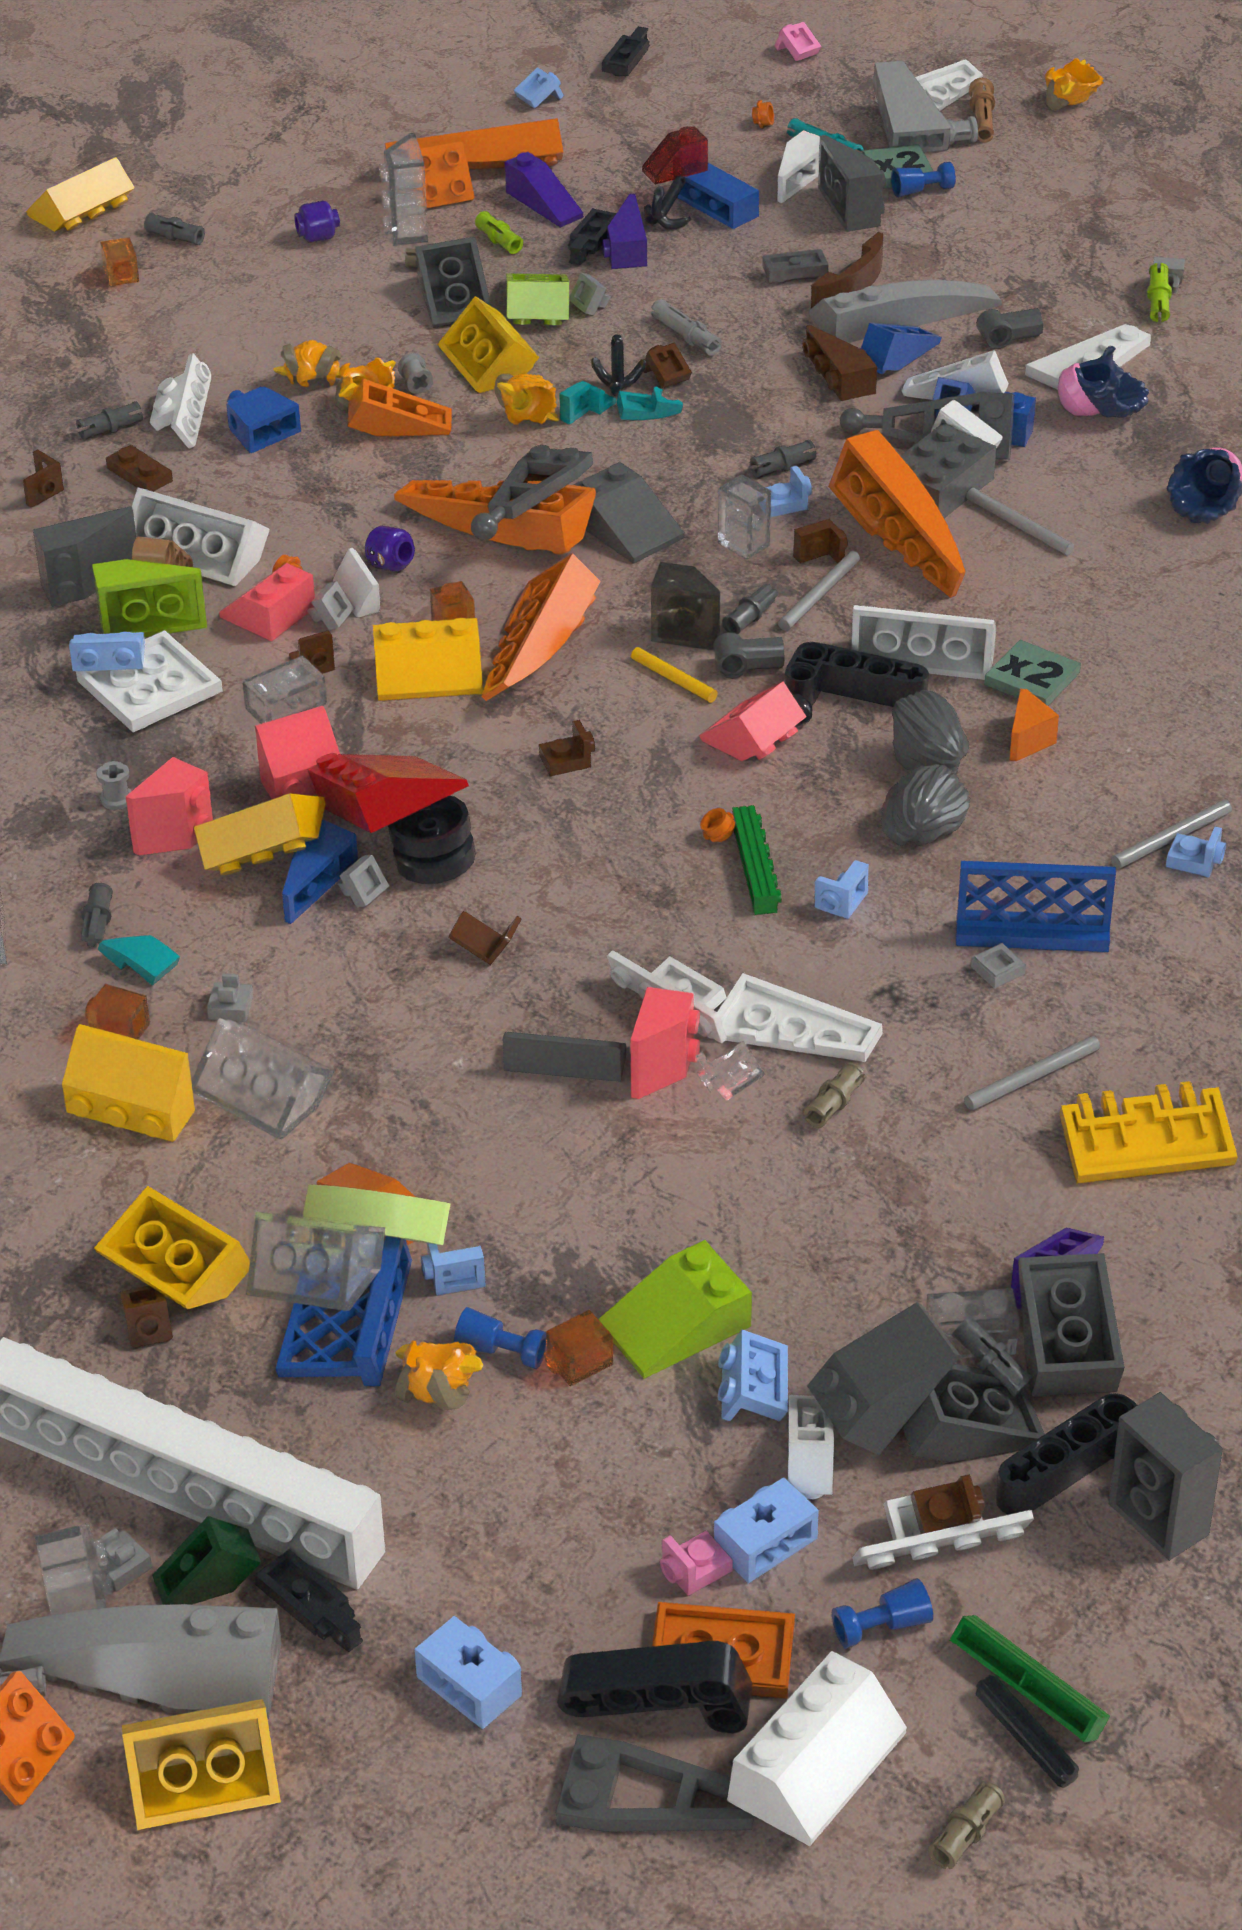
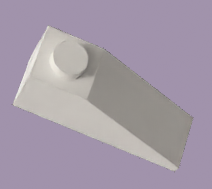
M803 130L787 142L778 173L777 202H785L818 177L820 136Z
M993 350L907 378L902 388V393L907 397L932 400L938 377L969 383L976 393H1004L1007 389L1008 381L997 354Z
M789 1395L788 1482L806 1499L820 1498L823 1494L832 1495L833 1423L814 1396Z

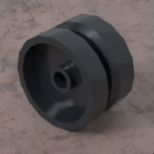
M447 796L388 825L390 839L394 846L395 865L399 874L408 881L420 884L446 882L465 873L474 863L476 850L474 839L470 832L469 812L465 803L455 796Z

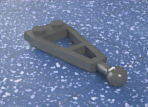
M979 392L883 408V415H864L859 409L849 408L841 414L840 426L849 434L858 433L863 428H882V435L918 443L931 432L936 420L937 410H940L952 400L957 401L962 406L980 404L979 419L1002 435V440L996 448V459L1010 460L1015 395L1013 393ZM924 413L923 435L894 428L895 417Z
M547 445L532 447L517 462L489 502V513H480L473 518L471 522L473 535L480 540L491 539L497 533L498 523L502 519L518 517L578 479L593 465L592 452L578 451L577 448L573 447L565 449H550ZM528 474L550 476L539 484L523 483Z
M577 1734L556 1810L558 1825L602 1832L752 1830L754 1818L757 1817L741 1808H693L697 1789L727 1799L731 1777L624 1741ZM621 1764L680 1783L675 1808H610Z

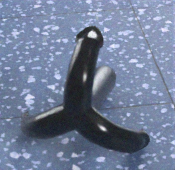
M676 176L666 194L662 186H658L654 190L652 205L644 206L646 222L650 224L658 223L666 229H678L691 221L690 216L678 219L666 217L686 183L684 176Z
M616 334L611 340V375L605 370L598 358H592L591 365L601 382L610 387L612 395L618 396L619 391L630 387L641 377L646 367V360L641 359L634 369L624 377V343L621 335Z

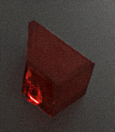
M686 126L680 128V130L670 132L642 165V172L656 185L674 180L679 175L687 177L708 171V139L695 126Z

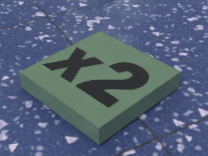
M919 144L863 151L864 155L872 158L879 169L884 171L886 178L885 188L892 187L891 172L893 168H921L923 173L933 172Z
M1019 640L985 674L984 685L1019 698L1020 688L1028 689L1049 706L1080 673L1081 663Z

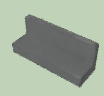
M504 1032L502 1039L504 1071L621 1082L627 1055L626 1043Z

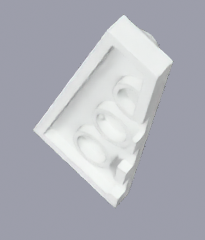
M965 59L915 78L939 111L968 93L971 82L977 78H982L983 74Z
M1124 324L1026 364L1025 375L1058 390L1059 376L1069 366L1075 363L1098 359L1108 346H1114L1116 350L1113 352V361L1120 367L1150 346L1151 335L1139 330L1135 326Z
M742 973L717 1012L727 1037L725 1041L862 1062L867 1060L883 1034L881 1023Z

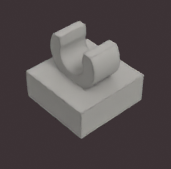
M1154 257L1153 264L1157 263L1158 273L1161 272L1160 263L1168 266V283H1171L1173 286L1172 293H1176L1179 284H1182L1185 259Z
M581 272L569 297V301L585 314L594 316L598 306L606 308L611 296L604 294L606 291L605 286L591 275Z
M334 581L324 586L311 602L314 607L309 608L307 612L314 622L323 620L328 630L340 627L354 607L339 583Z
M373 855L362 856L340 875L341 880L337 882L343 895L351 896L356 907L367 906L389 887Z
M223 973L222 982H214L207 1006L208 1020L247 1022L253 999L252 984H239L238 974Z
M116 1528L100 1538L101 1545L87 1554L89 1566L116 1592L152 1568L151 1556L125 1530L119 1533Z

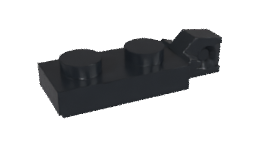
M638 26L631 36L622 35L603 59L602 72L612 73L618 77L629 76L650 46V41L647 39L648 28Z
M591 209L570 234V241L568 243V249L570 250L569 263L581 265L586 261L588 253L595 254L601 248L602 240L608 239L607 227L616 213Z
M290 1549L254 1575L255 1585L314 1635H318L323 1640L331 1636L336 1644L348 1652L363 1642L360 1634L361 1624L353 1619L355 1611L350 1607L348 1597Z

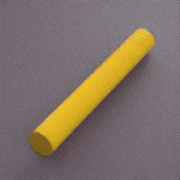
M636 647L632 651L631 659L709 703L714 702L717 698V690L642 648Z

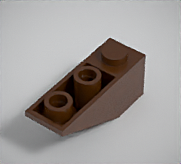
M812 325L806 326V339L802 341L804 355L810 358L815 365L817 373L824 377L828 388L835 392L840 401L876 394L877 366L865 350Z

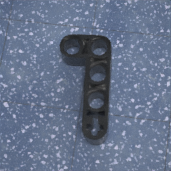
M819 642L800 644L785 670V685L791 694H800L812 706L821 691L894 707L895 702L901 698H907L910 694L914 695L916 691L928 690L929 672L927 668L920 664Z
M1122 1394L1105 1395L1006 1459L1000 1465L998 1471L996 1491L998 1508L1007 1515L1028 1510L1034 1511L1109 1460H1114L1119 1417L1138 1405L1132 1399Z
M721 1641L579 1653L569 1656L564 1662L557 1703L563 1712L574 1717H596L698 1707L710 1728L717 1732L733 1734L741 1732L747 1726L752 1680L736 1649Z

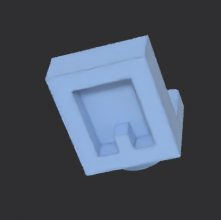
M538 67L514 89L517 97L533 108H536L550 94L559 100L564 96L559 87L561 82L552 72L546 73Z
M798 466L790 467V482L777 483L773 486L760 488L759 500L770 517L808 510V496L812 494L810 479L808 476L803 475Z
M1215 826L1209 841L1177 833L1167 855L1166 867L1210 877L1215 863L1221 865L1225 855L1226 843L1221 842L1222 828Z
M855 860L845 873L842 872L839 875L837 881L819 876L815 881V908L849 919L868 894L869 864Z
M427 1243L428 1254L421 1255L422 1271L425 1280L432 1279L436 1296L486 1287L484 1256L481 1246L439 1253L437 1244Z

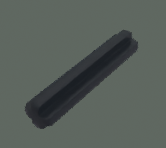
M989 1675L978 1682L976 1685V1696L1057 1786L1064 1788L1073 1783L1078 1778L1079 1766L995 1675Z

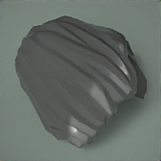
M931 690L916 691L914 695L910 694L907 698H901L896 701L892 709L894 721V740L892 744L895 760L909 771L920 766L936 764L941 766L943 764L957 775L960 761L969 751V741L962 729L954 707L944 697Z
M945 765L920 766L912 770L910 774L902 776L899 783L897 782L889 789L882 807V830L895 844L900 846L911 841L921 846L933 842L940 835H949L953 831L958 830L965 820L970 807L971 798L969 797V791L964 787V783L959 782L957 775Z

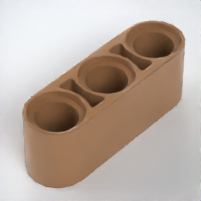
M138 536L134 541L132 560L193 567L191 556L172 540Z

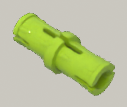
M487 211L480 212L477 215L475 226L486 233L492 243H499L510 254H516L522 249L523 239L512 232L506 222L495 219Z
M1157 263L1149 267L1150 286L1147 289V297L1151 301L1150 318L1155 322H1158V312H1161V322L1168 320L1170 317L1169 299L1172 296V289L1168 284L1169 268L1164 263H1160V273H1158Z

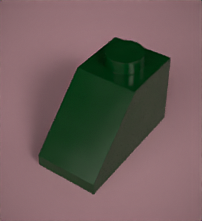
M207 1516L152 1576L163 1605H193L234 1592L262 1562L249 1529Z

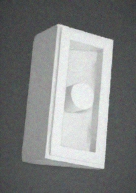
M952 400L940 409L931 430L932 432L943 423L971 436L979 437L983 441L995 445L996 448L1002 440L1001 434L955 400Z
M350 548L347 550L333 582L337 581L354 607L352 612L356 617L380 612L379 584L354 548Z

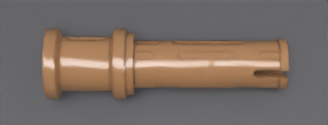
M977 78L969 86L970 108L975 113L977 121V140L986 143L993 139L992 135H994L992 110L995 107L994 85L987 78Z

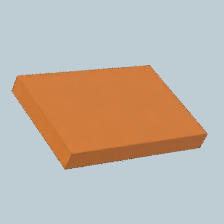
M658 1602L652 1646L704 1641L727 1643L736 1649L752 1680L751 1696L788 1699L795 1613Z

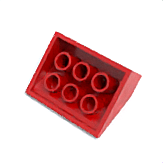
M330 753L317 759V765L307 769L318 797H324L325 810L369 833H373L469 786L467 779L416 756L337 755L336 753Z

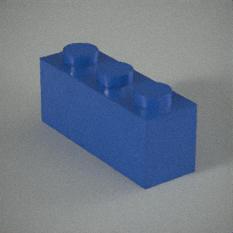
M699 157L673 169V180L679 175L684 176L686 179V183L677 198L717 221L735 229L759 217L758 189Z

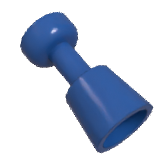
M951 162L941 163L937 171L923 173L921 168H893L891 172V185L896 197L920 192L926 184L939 183L941 188L951 189L954 188L956 183L955 169Z
M466 1307L459 1317L454 1342L471 1344L477 1352L493 1354L498 1347L521 1353V1361L525 1366L538 1369L546 1353L548 1333L535 1329L529 1331L526 1337L503 1331L502 1321Z
M915 1578L882 1594L879 1599V1606L858 1613L847 1605L833 1608L831 1611L832 1623L841 1645L845 1649L856 1646L862 1639V1631L884 1623L891 1630L931 1623L933 1621V1608L928 1592L921 1580Z

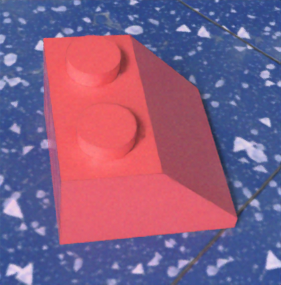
M286 563L219 612V617L269 641H273L306 616L309 608L314 607L311 603L315 598L313 574Z
M782 681L742 701L701 733L699 737L702 742L740 761L753 756L760 760L776 749L773 744L777 740L783 742L798 732L796 725L806 718V715Z
M319 706L255 725L260 780L271 799L289 793L309 796L317 795L307 769L317 765L316 760L330 753L340 754L325 708Z
M175 757L169 759L126 796L133 853L137 855L191 849L198 843L194 827L213 820L208 772Z
M647 987L630 1040L631 1098L640 1099L686 1078L690 1062H697L700 1040L694 1039V1034H697L700 1011L694 1010V993Z

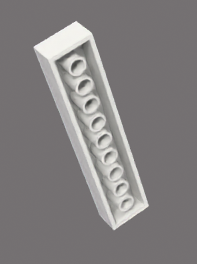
M5 1337L0 1340V1437L202 1523L207 1516L247 1528L256 1547L276 1556H280L290 1549L319 1574L355 1590L360 1588L384 1555L385 1542L381 1496L365 1485H356L337 1477L327 1469H318L301 1462L289 1453L277 1452L259 1444L250 1437H242L222 1429L212 1421H203L191 1416L174 1405H165L148 1398L138 1390L124 1388L110 1382L100 1374H91L72 1366L64 1359H55L38 1352L28 1344H19Z

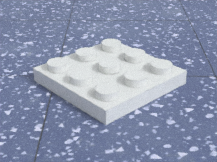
M165 630L145 639L143 669L76 671L77 681L132 732L143 729L148 725L223 692L222 681Z

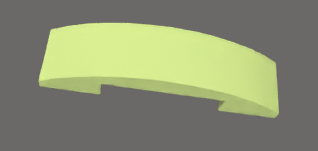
M308 1185L301 1225L443 1245L450 1203L364 1189Z

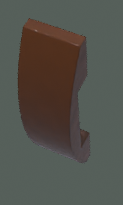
M876 233L862 244L861 258L841 274L837 275L828 271L811 285V308L824 298L872 286L882 269L883 233Z

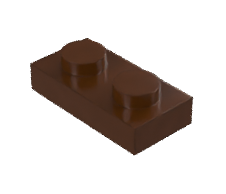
M133 445L123 447L106 457L107 469L136 488L139 487L154 492L173 482L172 470Z

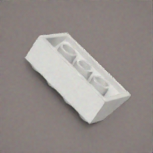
M139 487L132 504L136 538L139 536L172 540L191 556L193 567L200 568L202 577L236 586L260 561L270 530L249 519Z
M858 605L853 607L851 650L920 664L927 668L929 674L985 680V674L992 668L996 637L994 620Z
M831 1651L734 1758L727 1801L811 1846L906 1734V1725L873 1672Z

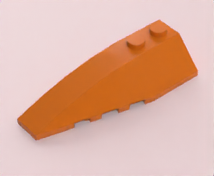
M558 118L385 143V155L387 157L407 161L406 152L409 150L462 141L469 169L505 168V161L526 152L533 154L548 166L557 164L558 160H562L564 153Z
M879 430L846 438L828 487L868 534L881 537L884 540L883 545L890 551H899L904 555L903 561L910 567L918 566L922 569L923 577L950 598L956 596L966 571L949 527L929 492L910 466Z
M412 480L394 493V498L396 501L428 518L473 535L471 531L473 518L480 513H489L488 504L504 481H499L494 486L482 487L481 481H468L453 486L451 480ZM528 481V483H532V484H539L540 482H542V481ZM567 485L518 517L502 519L498 523L497 533L488 540L523 547L525 550L541 549L551 551L553 554L568 553L572 547L584 538L596 490L591 487Z
M573 553L528 581L505 624L504 630L508 633V636L505 635L500 639L498 646L502 651L494 657L493 664L496 667L489 673L481 696L485 701L513 686L541 667L563 646L572 632L578 629L584 622L585 617L583 614L595 601L596 596L594 593L600 580Z

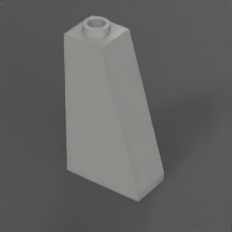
M904 61L875 63L873 88L889 147L919 144L923 152L948 150L950 124Z

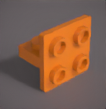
M462 141L406 152L410 176L404 179L406 190H414L419 210L471 201L475 198Z
M15 1671L0 1686V1789L14 1805H23L72 1743L75 1734L21 1671Z

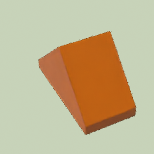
M1020 688L1011 734L1010 761H1018L1057 743L1059 715L1028 689Z

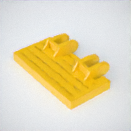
M1191 1081L1180 1082L1179 1098L1182 1108H1173L1170 1092L1166 1084L1156 1085L1155 1095L1123 1098L1121 1105L1122 1115H1119L1114 1093L1111 1090L1102 1091L1101 1107L1104 1117L1096 1118L1088 1093L1078 1094L1077 1104L1061 1105L1059 1115L1076 1184L1235 1165L1238 1156L1219 1087L1202 1089L1199 1097L1201 1105L1198 1106Z

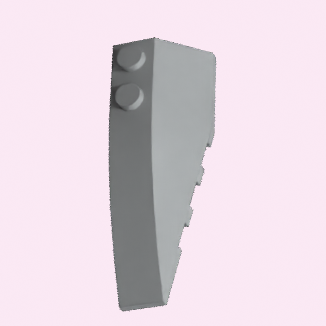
M947 280L905 281L868 286L862 290L839 293L836 296L824 298L809 310V316L822 331L851 343L864 339L869 323L920 326L1001 306L1002 300L988 285Z
M179 1604L98 1608L49 1615L7 1624L0 1654V1668L19 1671L43 1666V1675L46 1676L48 1681L55 1682L61 1678L76 1682L78 1689L96 1693L97 1689L120 1694V1698L123 1701L138 1704L140 1700L161 1705L162 1711L176 1715L263 1699L267 1719H269L282 1643L278 1610L276 1608Z

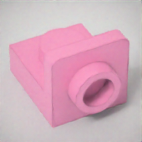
M805 22L795 25L789 24L783 27L774 45L777 51L787 48L796 61L818 54L822 47Z
M707 1530L681 1545L672 1536L662 1540L661 1570L669 1582L677 1583L688 1596L733 1571V1560Z

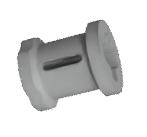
M969 116L967 120L958 121L946 119L951 128L949 145L956 141L969 140L971 143L977 141L978 126L975 116Z
M410 353L402 357L398 363V371L406 379L407 389L411 393L420 394L427 392L431 388L433 376L425 368L426 363L423 357L416 353Z
M107 762L99 767L96 772L97 779L102 783L103 789L100 794L101 805L110 810L123 809L127 807L126 796L131 792L127 786V780L130 776L129 768L121 762Z

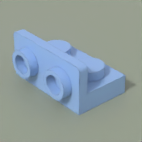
M144 632L74 635V638L69 642L72 670L143 669Z
M741 1330L731 1344L727 1343L723 1347L719 1356L718 1366L722 1369V1382L718 1391V1400L722 1402L721 1418L731 1421L742 1408L781 1421L788 1412V1345Z

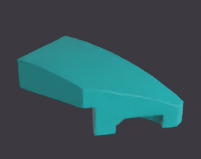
M585 381L576 383L559 393L560 421L570 425L588 411L600 415L616 403V398Z
M657 386L653 388L652 395L619 391L616 401L620 419L651 420L673 416L682 412L683 402L678 399H666L662 396L663 390Z
M152 935L103 940L99 943L97 949L119 969L122 970L125 966H130L152 986L177 966L180 959L176 952Z

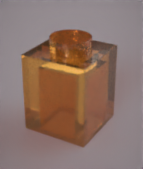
M130 237L100 242L103 268L109 286L139 282L137 257Z
M462 581L446 583L443 586L430 589L431 621L475 618L474 599Z
M104 984L98 994L92 997L86 1006L85 1017L88 1019L89 1027L139 1040L150 1025L147 996Z
M590 1310L546 1331L547 1350L544 1351L546 1364L552 1373H559L570 1387L613 1365V1336Z

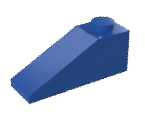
M869 323L861 349L865 350L875 363L877 373L885 374L886 370L899 371L938 345L942 337L917 326Z
M322 819L319 837L305 842V849L294 852L282 892L285 922L292 924L341 879L340 875L358 860L357 837L355 833Z

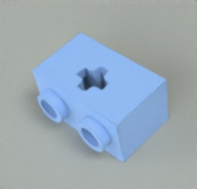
M783 1477L770 1486L760 1488L752 1498L736 1508L724 1511L714 1521V1539L733 1560V1569L749 1584L818 1539L819 1510Z
M453 1616L414 1649L417 1678L482 1730L522 1696L521 1667L517 1660L506 1651L500 1652L487 1641L478 1628L475 1626L468 1627L456 1616Z

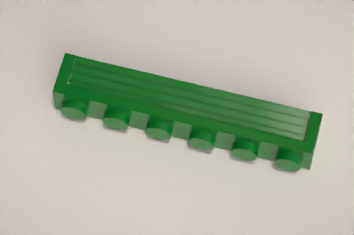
M754 805L748 807L740 806L739 808L732 807L733 820L735 821L734 835L754 915L778 913V903L782 902L781 890L776 889L778 887L777 875L772 874L774 872L772 858L768 859L770 857L769 844H764L766 842L765 829H761V814L756 813Z
M968 1615L961 1618L949 1641L959 1646L1070 1730L1083 1742L1097 1741L1110 1718L1109 1714L978 1616Z

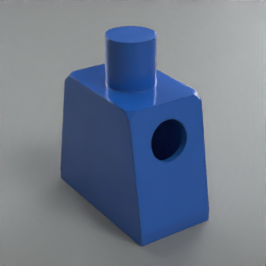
M258 387L245 394L240 390H235L228 396L226 404L228 426L251 454L301 432L299 404L267 387Z

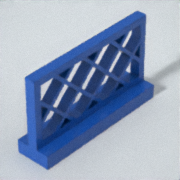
M961 861L956 913V946L994 947L1003 943L1007 948L1109 952L1116 867ZM968 874L985 875L990 880L977 888L968 880ZM1013 876H1022L1029 882L1016 890L1007 880ZM1051 878H1062L1067 884L1054 891L1045 882ZM1091 879L1106 880V885L1094 893L1084 884ZM999 887L1008 896L995 903L986 894ZM1037 888L1047 897L1034 905L1025 895ZM1076 890L1085 899L1072 906L1063 897ZM977 900L988 908L987 910H966L968 906ZM1017 902L1026 911L1012 912L1005 911L1004 909ZM1054 903L1064 911L1062 914L1042 912ZM1094 905L1103 915L1081 914V912Z
M386 1236L384 1242L310 1244L275 1368L278 1378L361 1376L364 1386H381L412 1263L405 1239ZM366 1257H378L377 1262L365 1270H361L356 1265ZM320 1258H337L339 1260L324 1271L317 1267ZM349 1269L355 1276L338 1287L332 1279ZM365 1284L370 1289L369 1293L354 1302L348 1294ZM323 1285L331 1291L316 1302L309 1298L311 1293ZM341 1300L347 1306L331 1318L323 1312ZM357 1315L362 1320L361 1324L345 1333L339 1326ZM315 1316L323 1322L306 1334L300 1329L301 1325ZM332 1331L338 1339L321 1350L315 1342ZM347 1347L353 1351L351 1361L334 1362L330 1359ZM306 1348L314 1354L304 1362H291L293 1356Z

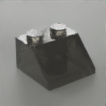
M660 562L651 584V642L714 650V641L720 636V590L694 566Z

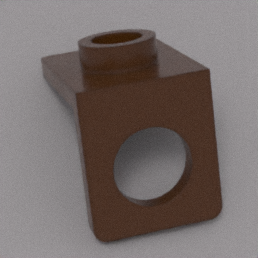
M38 449L33 451L36 473L23 480L26 505L30 508L64 490L60 463ZM42 462H44L47 465V467L43 468Z
M329 630L300 638L298 640V650L289 653V659L302 679L335 670L333 638Z
M463 911L453 926L449 938L491 966L512 939L522 918L516 916L501 935L469 913Z

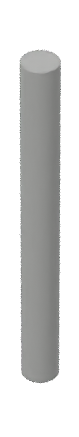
M971 488L967 492L966 498L969 501L1067 556L1072 553L1074 544L975 488Z
M850 551L778 621L779 627L783 631L791 629L860 561L859 554L855 551Z
M1224 799L1111 857L1112 865L1116 869H1121L1172 843L1177 833L1187 835L1229 814L1232 811L1231 804Z
M1090 1036L965 1096V1105L970 1111H973L1099 1050L1100 1043L1095 1036Z

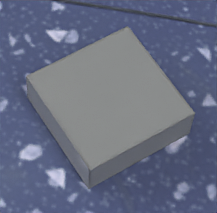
M1003 943L977 954L971 959V968L994 989L1025 974L1026 964Z

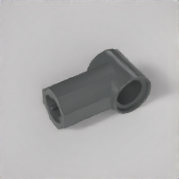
M1038 308L1002 314L996 309H988L979 315L976 322L977 329L987 344L993 349L1004 348L1012 340L1036 337L1043 333V321Z
M725 633L718 636L714 641L713 649L717 669L720 675L725 678H738L747 670L783 668L785 655L782 637L742 639L740 635L735 633Z

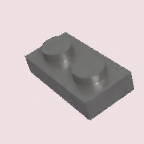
M822 249L762 256V267L769 282H786L790 279L799 278L814 279L828 272L829 264Z

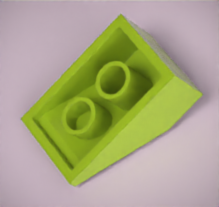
M506 273L507 319H513V324L519 325L531 324V319H544V325H562V320H569V280L567 275Z
M130 559L92 564L99 620L103 634L144 632V638L164 630L171 634L207 628L200 568Z
M703 1240L669 1256L598 1319V1325L643 1379L739 1333L741 1330L750 1328L752 1292L709 1243Z

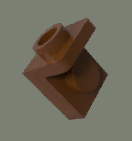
M675 342L665 346L656 345L646 353L644 373L653 371L662 388L690 379L692 371Z
M830 518L794 529L793 557L799 564L828 554L838 564L845 557V549L848 546L846 534Z
M580 720L572 721L573 737L539 744V756L550 777L591 768V752H595V741L591 731L586 732Z
M151 1286L120 1291L129 1340L133 1348L170 1341L173 1338L164 1294Z
M970 1474L960 1476L956 1482L916 1490L910 1495L920 1534L978 1522L982 1518L981 1512L985 1510L982 1491L978 1485L973 1486Z

